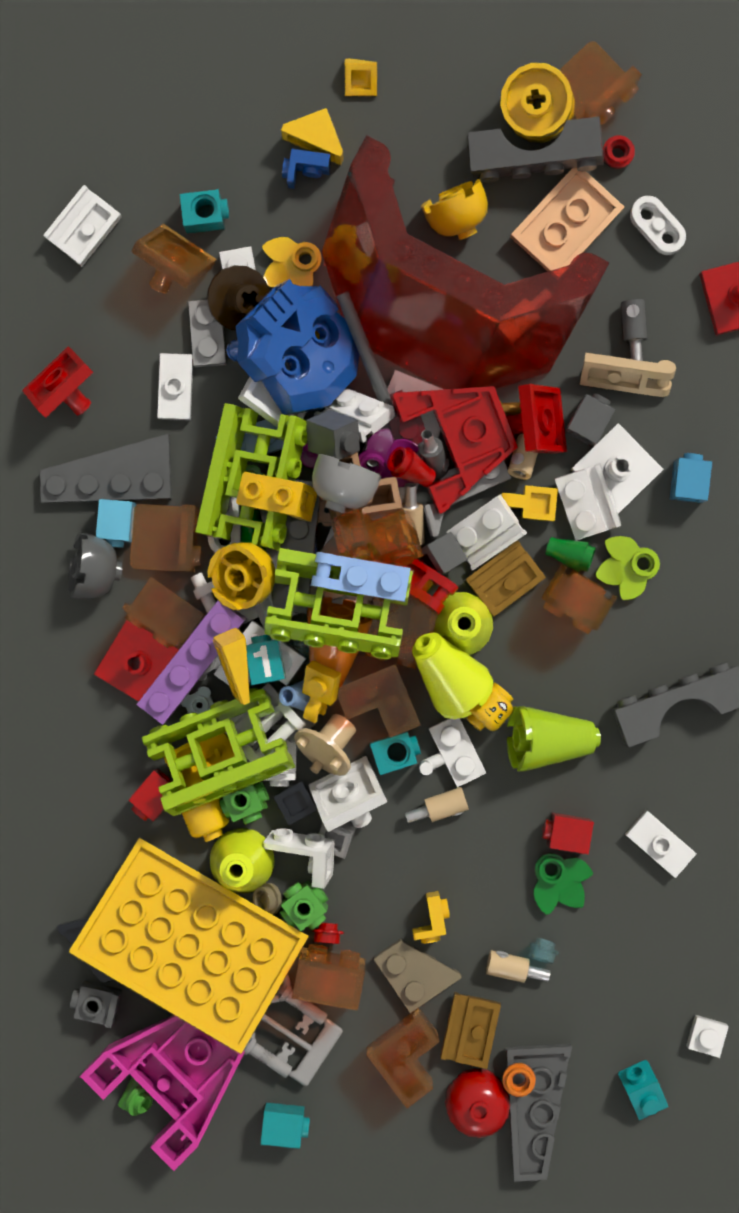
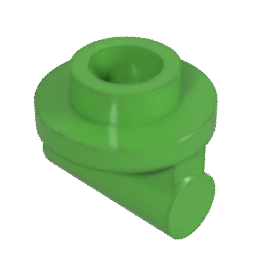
M131 1077L118 1106L126 1110L130 1115L137 1116L150 1109L153 1097Z

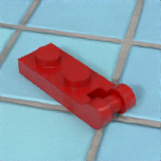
M387 540L371 560L373 562L411 568L410 570L413 571L409 595L438 615L444 609L443 603L448 596H453L459 588L450 579ZM435 584L438 586V589L431 596L427 592Z

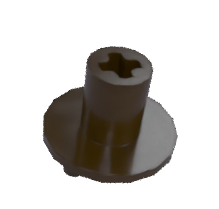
M233 265L222 269L213 277L207 292V304L211 315L220 325L230 330H236V325L269 293V289L265 279L258 271L248 266Z

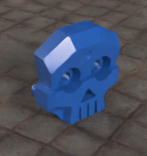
M290 279L277 284L236 325L237 340L231 341V344H228L226 349L229 358L233 361H238L239 365L254 382L262 381L284 415L315 411L330 406L357 376L360 356L345 318L337 312L339 310L337 303L321 285L298 286L293 284ZM315 330L320 334V340L316 337ZM285 362L289 363L290 371L286 369Z

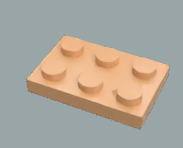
M572 168L513 231L510 238L558 281L623 211L624 206L589 173Z

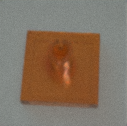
M165 224L160 225L137 240L131 251L157 269L149 284L155 291L164 294L169 292L173 280L184 288L189 287L212 270L217 260Z

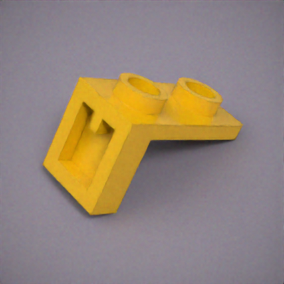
M244 472L236 503L241 506L286 514L299 520L311 522L317 493L313 487L302 482Z

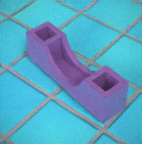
M218 600L136 705L162 725L166 723L218 656L212 641L213 637L233 628L239 630L247 618L237 610H232L222 605Z

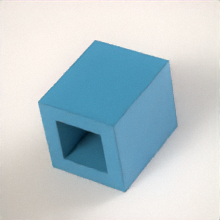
M684 453L683 458L674 460L669 499L697 503L708 501L712 461H704L703 455Z

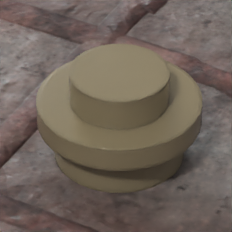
M264 883L254 891L253 904L272 915H276L279 912L282 903L281 892L275 884Z

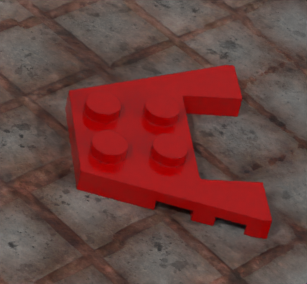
M494 386L390 394L401 422H406L432 410L434 411L457 470V474L427 487L438 514L448 510L450 505L459 497L465 495L484 475L490 473L518 448Z

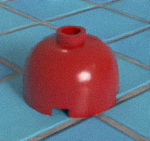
M474 1068L460 1073L453 1080L452 1084L449 1085L446 1091L445 1106L448 1118L458 1131L469 1137L483 1138L493 1135L503 1127L509 1116L510 1100L509 1094L505 1090L500 1078L489 1070Z

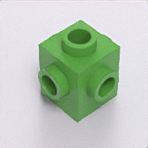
M260 782L223 796V799L219 800L226 818L231 817L233 822L242 820L244 825L262 818L260 812L268 808L266 801L269 800V795L264 784ZM243 795L247 798L246 805L242 802Z
M309 880L302 885L296 882L283 893L285 898L282 900L281 906L284 910L280 913L288 925L292 927L296 925L300 931L306 927L313 930L326 919L324 913L327 912L328 905L326 902L329 899L321 888L312 887ZM307 903L310 906V911L307 914H302L298 909L299 904Z

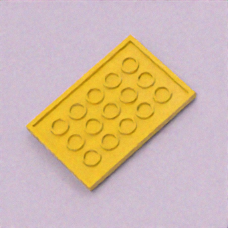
M139 838L73 943L69 953L241 1055L309 936Z

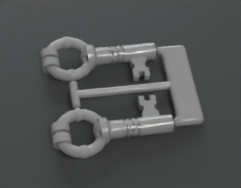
M287 974L283 985L280 986L271 1003L286 1001L302 1012V1020L298 1021L294 1028L297 1030L300 1027L303 1028L301 1033L304 1035L309 1030L308 1026L314 1021L319 1025L324 1022V1027L313 1044L310 1045L264 1014L263 1021L308 1050L294 1071H291L292 1066L287 1061L288 1056L293 1054L295 1048L291 1046L288 1049L289 1044L287 1042H284L281 1046L282 1050L274 1055L256 1043L254 1032L244 1049V1054H250L259 1059V1061L265 1063V1065L284 1078L289 1075L303 1086H307L341 1036L343 1030L326 1018L327 1013L294 992L290 977Z

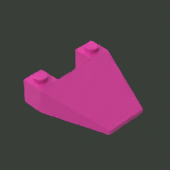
M172 1015L109 1044L84 1069L80 1077L104 1100L130 1074L173 1118L154 1137L150 1148L175 1171L198 1147L245 1050L240 1055Z

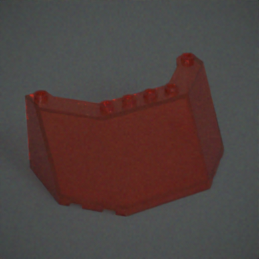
M366 135L350 165L322 249V256L341 316L344 317L336 296L349 292L372 352L442 389L490 386L498 389L518 383L521 380L549 373L595 292L609 262L592 253H581L568 266L506 285L492 279L407 234L393 190L395 180L389 177L388 173L391 162L390 152L384 144Z

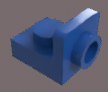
M291 149L290 159L284 158L282 178H287L288 188L295 189L297 171H302L304 176L320 178L322 174L329 175L331 166L330 154Z

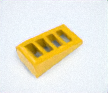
M233 628L214 636L212 641L232 695L241 704L246 705L250 703L246 639L237 628Z

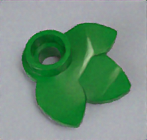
M555 853L542 855L535 864V874L538 881L533 890L534 899L541 911L549 915L555 909L558 901L569 907L582 908L584 906L585 893L581 882L593 875L589 865L576 857L563 859ZM550 863L555 864L557 867L556 872L552 875L545 873V867Z

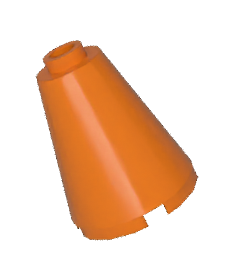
M323 597L320 615L353 620L356 602L343 599V604H335L331 601L332 597ZM313 608L307 609L308 624H311ZM360 617L358 632L367 634L372 625V618ZM324 645L320 648L309 646V662L316 661L340 672L339 688H341L359 651L357 653H345L334 646Z

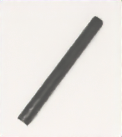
M349 292L336 296L377 400L393 406L392 399Z

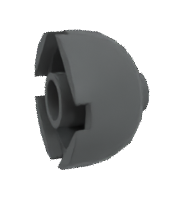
M79 533L73 544V548L79 550L75 553L74 558H70L68 592H72L70 598L96 599L105 595L111 589L114 581L120 580L122 562L117 561L116 551L105 539H100L91 534Z

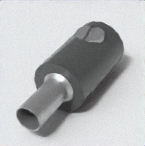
M632 299L622 301L623 342H630L631 359L643 361L641 341L648 339L645 300Z
M424 430L421 433L423 441L419 444L421 459L430 468L435 470V479L442 478L449 471V459L446 458L442 441L434 437L431 430Z

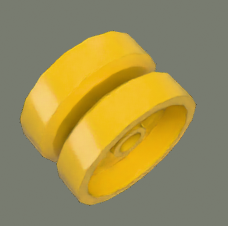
M530 63L519 67L507 78L501 90L500 106L504 119L517 136L529 142L544 143L559 137L566 120L573 119L575 99L568 79L559 69L547 63ZM537 99H542L545 103H541V108L535 109L533 103Z

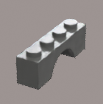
M599 116L566 120L560 136L551 145L535 151L522 150L515 147L505 138L501 129L468 132L471 173L475 180L480 179L482 183L496 182L499 180V177L503 176L525 179L531 177V173L544 172L546 175L562 174L564 169L577 168L578 171H592L597 168V165H604L602 128Z
M724 662L710 667V674L698 678L697 673H693L679 678L680 685L667 688V685L663 684L649 689V696L638 700L636 695L618 700V707L612 708L611 711L623 745L631 747L660 737V725L665 713L671 706L685 699L700 700L717 714H724L738 709L739 666L729 667L728 662Z

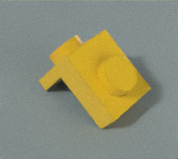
M439 891L426 893L431 925L412 929L414 940L421 939L423 944L440 941V936L446 935L444 919L450 918L447 899H440Z

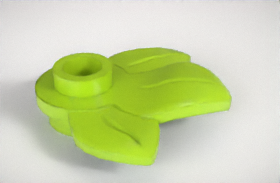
M615 536L604 541L605 547L611 557L599 566L595 574L596 578L608 585H619L622 600L638 597L644 592L647 579L654 577L659 570L660 560L658 555L649 548H640L629 537ZM640 558H645L648 561V568L646 570L638 568L637 562Z

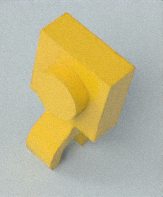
M525 485L523 495L501 494L510 509H522L521 519L555 521L557 488Z
M311 661L306 666L302 693L310 696L303 718L314 724L317 722L318 714L324 716L327 706H331L337 700L341 678L340 672L316 661Z

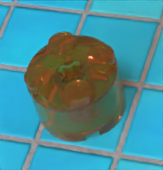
M561 564L541 597L546 601L543 608L558 617L565 613L573 618V626L587 634H590L592 629L598 631L618 596L611 593L609 598L604 596L607 592L604 590V587L575 570H572L570 575L565 573L567 566Z

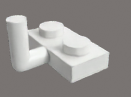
M448 718L428 728L440 752L419 763V769L423 775H429L434 769L446 764L456 786L459 787L486 774L460 719Z

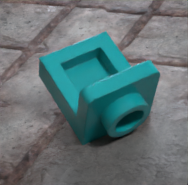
M643 1060L618 1072L639 1120L669 1107L660 1084L647 1060Z

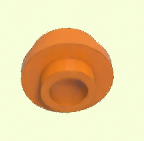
M514 1063L505 1069L502 1082L505 1090L510 1095L523 1097L534 1089L536 1078L533 1070L528 1065ZM516 1074H522L525 1079L523 1083L515 1084L513 1077Z

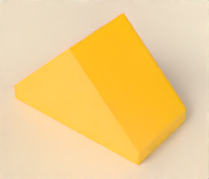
M327 108L283 124L281 128L283 140L307 151L330 154L332 162L338 165L342 164L344 160L343 149Z

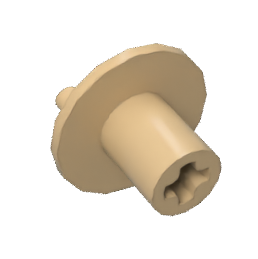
M333 714L320 732L303 728L299 729L295 734V743L299 750L313 763L310 769L315 774H318L323 769L328 773L343 776L351 769L350 760L343 751V748L355 734L356 728L345 717Z

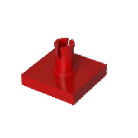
M739 262L701 271L699 276L715 335L739 330Z
M68 346L22 391L45 418L62 402L68 405L78 416L83 414L91 405L90 399L86 398L78 387L93 371Z
M536 384L518 386L521 414L506 415L513 435L523 433L525 452L550 454L567 452L560 388Z
M127 619L94 675L139 702L179 649L134 621Z

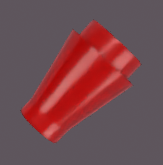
M397 447L391 452L387 460V468L391 471L392 476L414 482L423 487L430 486L435 480V470L430 468L410 447Z

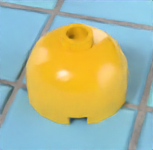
M477 179L474 185L472 181H468L438 194L439 201L435 204H432L431 199L421 205L425 218L433 230L444 236L458 235L459 240L477 233L476 226L484 220L488 209L486 193L480 179Z
M239 542L217 550L210 559L207 572L208 578L212 577L214 588L211 590L221 604L232 610L249 609L266 600L273 591L276 570L272 558L264 549L253 543Z

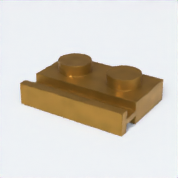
M517 540L465 580L487 606L492 616L495 617L546 577Z
M454 992L440 1055L441 1059H449L457 1063L487 1069L501 1003Z

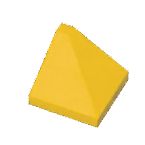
M345 59V96H377V62Z

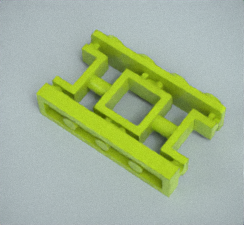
M225 403L195 532L208 537L230 541L233 525L253 528L254 533L251 543L259 547L279 551L287 535V526L285 525L287 520L286 514L268 511L266 523L252 520L255 508L242 506L239 518L226 515L230 497L237 498L242 474L246 471L248 461L269 464L267 476L291 481H295L299 477L302 469V462L300 460L302 449L308 442L306 421L298 416L281 414L277 430L257 427V412L250 408H241L237 405ZM245 433L258 436L254 453L241 451ZM271 438L284 440L280 458L267 455Z
M279 548L275 583L290 585L285 609L268 606L267 617L264 623L266 635H270L272 639L281 642H288L290 639L304 641V644L316 648L323 647L324 645L334 646L345 653L368 652L379 659L398 657L403 629L386 627L390 603L407 605L413 571L410 570L405 602L384 599L383 607L364 604L365 595L320 587H317L316 595L297 592L299 577L312 579V575L316 576L318 565L315 562L316 554ZM331 565L329 578L339 580L341 567ZM324 591L357 597L352 621L320 615ZM294 605L313 608L311 624L291 621ZM360 617L380 620L378 636L358 632Z
M249 689L250 703L246 705L241 704L237 699L229 702L227 700L218 701L210 706V710L200 714H186L179 719L180 722L170 726L160 725L154 727L149 731L150 734L142 737L143 744L147 746L149 758L156 761L166 756L173 778L172 782L158 787L163 795L160 799L164 811L172 816H176L295 768L292 756L288 753L286 742L282 738L268 743L260 718L275 711L271 705L270 695L264 689ZM248 712L253 728L238 734L231 718ZM227 732L235 756L207 767L200 742ZM187 737L192 753L177 758L174 747L170 743ZM258 740L261 752L265 756L248 763L242 746ZM196 765L200 778L204 781L187 787L182 771Z

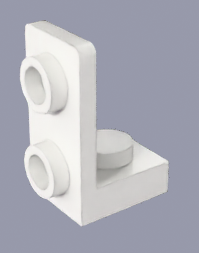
M280 828L272 830L264 840V849L310 856L308 873L312 874V887L324 889L333 876L335 839L325 838L317 833L304 835L293 833L290 829Z

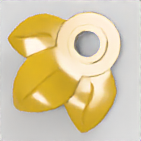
M278 237L267 241L262 246L264 252L273 260L263 277L268 287L274 288L277 284L288 279L298 286H313V273L319 269L322 261L321 253L314 244L309 242L297 244L288 237ZM308 254L312 260L309 264L304 265L300 263V257Z

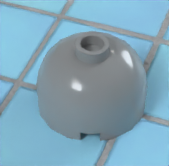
M318 454L313 470L312 482L317 495L327 501L326 508L344 514L346 508H361L373 498L382 476L353 463L348 464L339 461L340 459Z

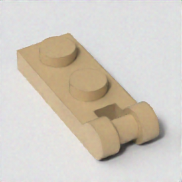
M585 353L580 385L665 397L670 393L672 387L670 380L674 378L676 365L669 360L653 363Z

